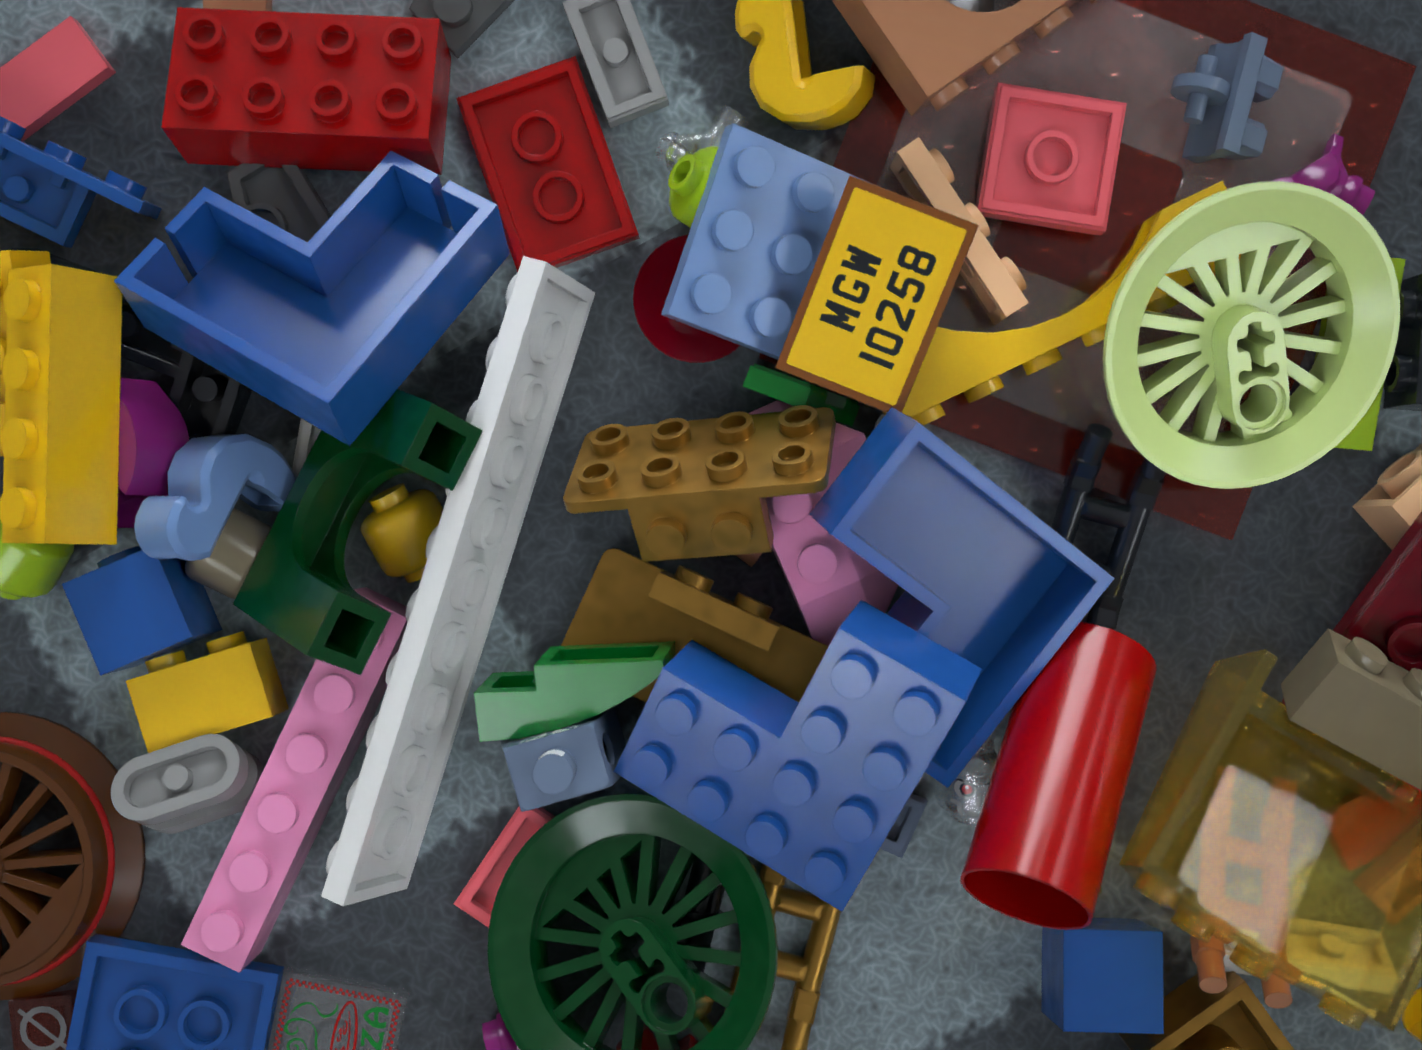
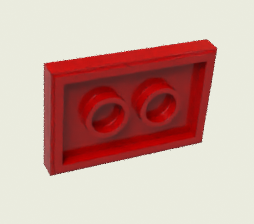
M576 56L456 98L493 203L498 205L507 244L517 272L523 256L545 261L558 268L640 239Z

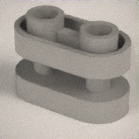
M205 734L129 760L118 770L113 779L111 800L117 812L123 817L160 833L176 834L244 811L264 767L256 756L226 737L218 734Z

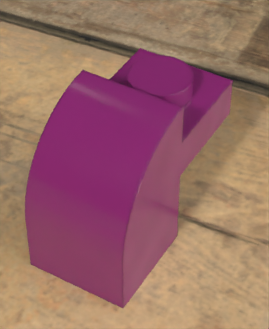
M120 378L117 528H134L135 518L141 503L149 496H168L169 467L175 453L189 441L187 427L180 411L156 381Z

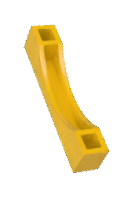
M1223 180L1160 210L1146 219L1129 252L1109 279L1084 302L1065 314L1031 327L993 333L954 331L937 327L902 413L924 426L946 415L941 402L962 392L968 403L987 396L1004 387L999 376L1000 374L1021 364L1027 376L1063 359L1058 347L1078 337H1081L1085 348L1104 340L1107 320L1114 298L1123 278L1146 244L1178 214L1198 201L1226 190L1227 188ZM1214 261L1209 262L1208 265L1216 277ZM1187 269L1165 274L1182 287L1194 282ZM1156 287L1145 311L1161 313L1180 302Z

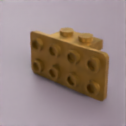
M799 405L781 412L761 414L731 412L719 418L689 421L683 418H669L657 424L628 427L621 424L601 426L589 432L584 438L563 495L566 510L569 513L577 514L628 509L643 562L771 552L774 534L766 497L812 494L827 488L836 427L834 411L826 407L813 408L807 405Z
M616 548L608 549L603 553L561 646L675 641L676 656L691 640H694L797 702H800L829 647L769 619L773 608L756 599L738 592L734 602L711 592L710 589L714 581L702 574L679 565L674 575ZM657 679L636 693L634 697L647 702Z

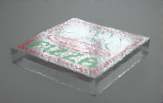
M288 966L282 975L268 1050H399L411 990Z

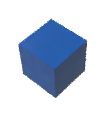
M139 545L97 563L98 569L62 584L100 676L139 666L145 663V661L165 655L222 630L204 585L190 579L186 575V560L179 558L164 560L151 558L142 551Z
M1092 918L1090 925L1075 930L1042 927V1013L1064 1032L1164 1034L1163 931L1138 919Z

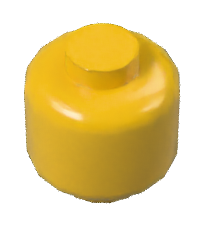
M401 483L379 493L369 501L374 511L361 523L360 531L382 571L390 577L404 576L408 583H412L422 578L427 562L426 544L431 532L439 524L443 508L433 492L427 489L408 492L404 483Z

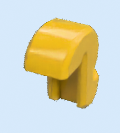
M802 0L737 1L735 9L736 31L741 38L757 48L749 66L750 88L761 109L796 130H827L844 125L859 115L873 97L876 76L864 65H856L812 75L805 9Z

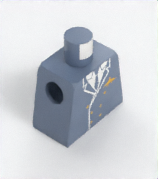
M615 706L599 715L559 730L519 739L501 740L521 812L605 789L621 778L620 775L613 771L622 755L626 742ZM603 740H604L605 745H606V748H607L608 759H607L606 754H605V751H604Z

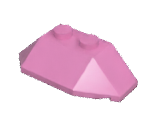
M777 400L749 414L781 412L793 406ZM836 423L827 488L812 494L766 497L774 534L772 545L774 554L810 637L827 646L830 645L838 628L860 600L886 613L898 587V584L832 536L809 515L866 441L864 433Z

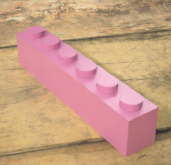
M367 587L354 590L392 614L362 674L359 675L318 659L315 660L181 943L182 946L240 973L262 952L387 688L386 671L392 657L399 651L407 625V606Z

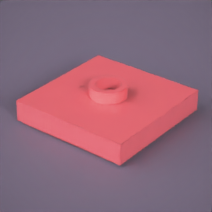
M998 82L993 93L975 206L986 218L1101 236L1107 229L1127 103Z

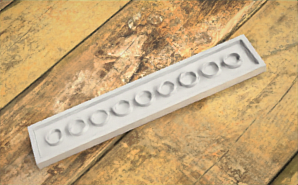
M523 256L518 274L513 276L507 287L505 297L506 312L498 337L491 342L486 354L485 365L487 372L478 400L472 404L466 417V422L483 430L454 490L451 491L445 488L447 499L439 524L431 532L426 544L427 562L418 589L412 594L406 607L407 625L399 651L392 657L387 667V689L379 714L371 722L366 734V746L368 749L359 777L354 781L347 794L346 809L348 812L340 838L332 847L326 861L328 876L321 897L341 906L405 890L409 885L595 296L594 291L545 261Z

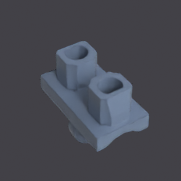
M1250 32L1244 34L1243 39L1239 42L1211 45L1208 54L1199 55L1195 73H1182L1174 76L1170 93L1174 98L1187 103L1183 121L1190 124L1182 158L1195 163L1220 158L1241 161L1259 157L1263 153L1268 131L1265 129L1264 124L1252 120L1248 116L1252 102L1258 103L1269 100L1279 89L1284 69L1280 64L1264 55L1268 38Z

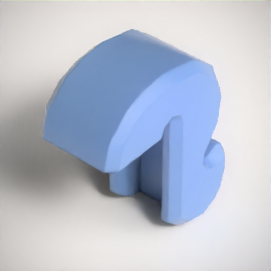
M224 434L192 438L173 457L168 470V496H149L142 501L135 518L136 540L144 553L158 560L179 558L186 561H194L208 558L211 556L238 498L254 509L280 512L295 482L293 470L285 457L271 444L249 434Z

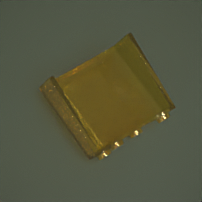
M1263 649L1217 660L1214 662L1203 683L1119 865L1136 880L1134 888L1159 905L1175 911L1170 920L1174 925L1205 943H1209L1211 937L1214 936L1234 949L1229 960L1241 969L1268 982L1273 974L1318 998L1320 1002L1317 1007L1321 1011L1356 1031L1360 1030L1364 1022L1394 1031L1422 979V792L1392 774L1290 721L1286 706L1260 690L1278 659L1277 656Z

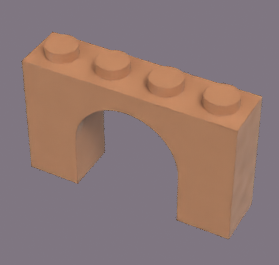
M946 0L832 1L907 111L913 116L929 104H932L936 112L949 106L970 89L965 80L981 68H984L988 76L1001 70L1022 53L1017 44L1035 32L1040 41L1053 34L1074 17L1069 8L1080 0H1020L1008 8L993 12L969 11L957 7ZM1088 0V1L1090 2L1091 5H1094V4H1096L1097 2H1099L1100 0Z

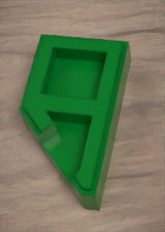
M754 363V366L750 365L742 386L794 406L807 405L813 408H830L834 411L835 421L849 426H853L860 407L855 400Z

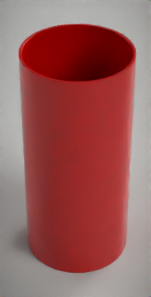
M1080 622L1014 704L960 877L963 888L987 907L1011 918L1053 929H1081L1087 927L1092 922L1157 671L1156 662L1152 655L1135 640L1103 626Z

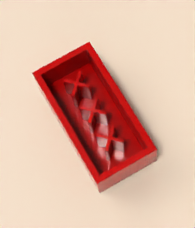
M177 7L161 128L187 164L238 166L246 163L265 164V167L283 168L282 165H297L300 169L372 172L390 151H393L438 175H442L451 55L440 19Z

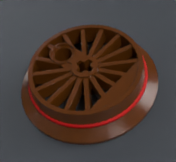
M0 712V762H2L0 770V1000H14L52 991L79 977L86 942L93 935L100 934L117 938L122 935L133 915L143 884L145 839L142 824L123 817L115 809L111 800V785L118 770L95 745L73 730L46 718L25 713ZM25 771L39 780L40 783L9 819L19 784ZM55 794L68 813L22 837L20 833L51 796ZM72 825L75 826L81 843V847L29 851V847ZM80 864L68 879L32 869ZM37 893L42 894V895H45V896H48V897H52V898H51V899L49 900V902L47 903V902H46L42 897H40ZM1 930L10 945V948L4 955Z

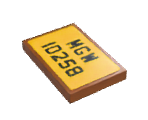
M850 175L775 368L882 411L888 412L892 407L902 413L979 225Z

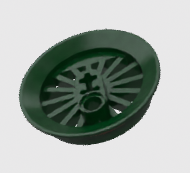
M619 794L588 800L569 808L541 827L525 843L505 873L495 898L488 931V967L492 991L504 1024L520 1050H615L604 1045L603 1041L625 997L626 1007L621 1050H641L644 1023L654 1031L659 1050H680L676 1034L688 1028L691 1029L699 1040L696 1045L688 1050H747L762 1026L775 987L778 959L776 925L769 898L755 867L745 852L651 795ZM661 838H664L681 846L656 894ZM641 848L636 888L629 858ZM697 856L713 872L670 909ZM611 873L617 895L605 880ZM723 885L734 910L673 928ZM591 893L604 912L586 902L583 898ZM567 912H570L601 932L552 927V925ZM738 923L741 951L677 943V941ZM640 934L645 943L638 950L640 957L636 958L631 949L637 943L634 935ZM547 941L599 948V951L549 966ZM692 960L740 966L735 991L699 970ZM597 965H603L600 971L562 1003L553 979ZM613 980L588 1032H586L571 1015ZM671 983L679 985L687 996L688 1008L684 1017L676 1015L667 1003L666 993ZM714 1001L727 1008L715 1026L707 1018L712 1010Z

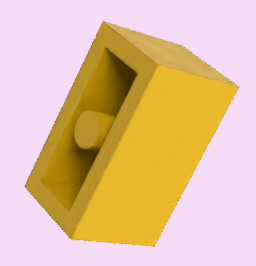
M242 631L206 642L209 655L187 661L184 650L145 661L148 674L126 680V684L148 753L201 735L222 733L273 717L288 710L287 700L267 638L247 642L245 633Z

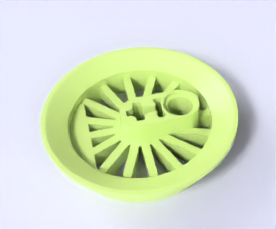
M1269 181L1235 186L1202 199L1178 214L1146 244L1136 257L1121 282L1107 320L1103 344L1104 382L1113 415L1130 443L1144 458L1171 476L1194 485L1222 489L1248 488L1267 484L1292 475L1323 457L1337 446L1363 418L1379 393L1393 360L1400 325V296L1394 265L1386 246L1367 219L1350 204L1326 191L1299 183ZM1279 244L1268 259L1271 246ZM1309 247L1316 258L1288 277ZM1214 261L1216 277L1208 265L1209 262ZM1187 269L1205 302L1165 274ZM1324 281L1326 282L1327 296L1293 304ZM1158 287L1195 312L1200 318L1145 311L1155 288ZM1328 317L1324 337L1283 330L1284 328ZM1140 326L1185 333L1138 346ZM1286 347L1319 352L1311 370L1307 372L1288 359ZM1174 358L1141 382L1139 367ZM1288 376L1300 383L1291 396ZM1179 385L1158 415L1151 404ZM1251 388L1247 400L1240 405L1243 394ZM1200 401L1192 432L1180 430V427ZM1222 418L1230 422V431L1218 432Z

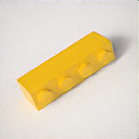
M55 264L8 270V285L3 298L4 310L7 314L6 355L2 363V378L6 385L5 424L0 435V445L4 454L3 494L0 498L2 543L117 545L122 293L114 282L118 276Z

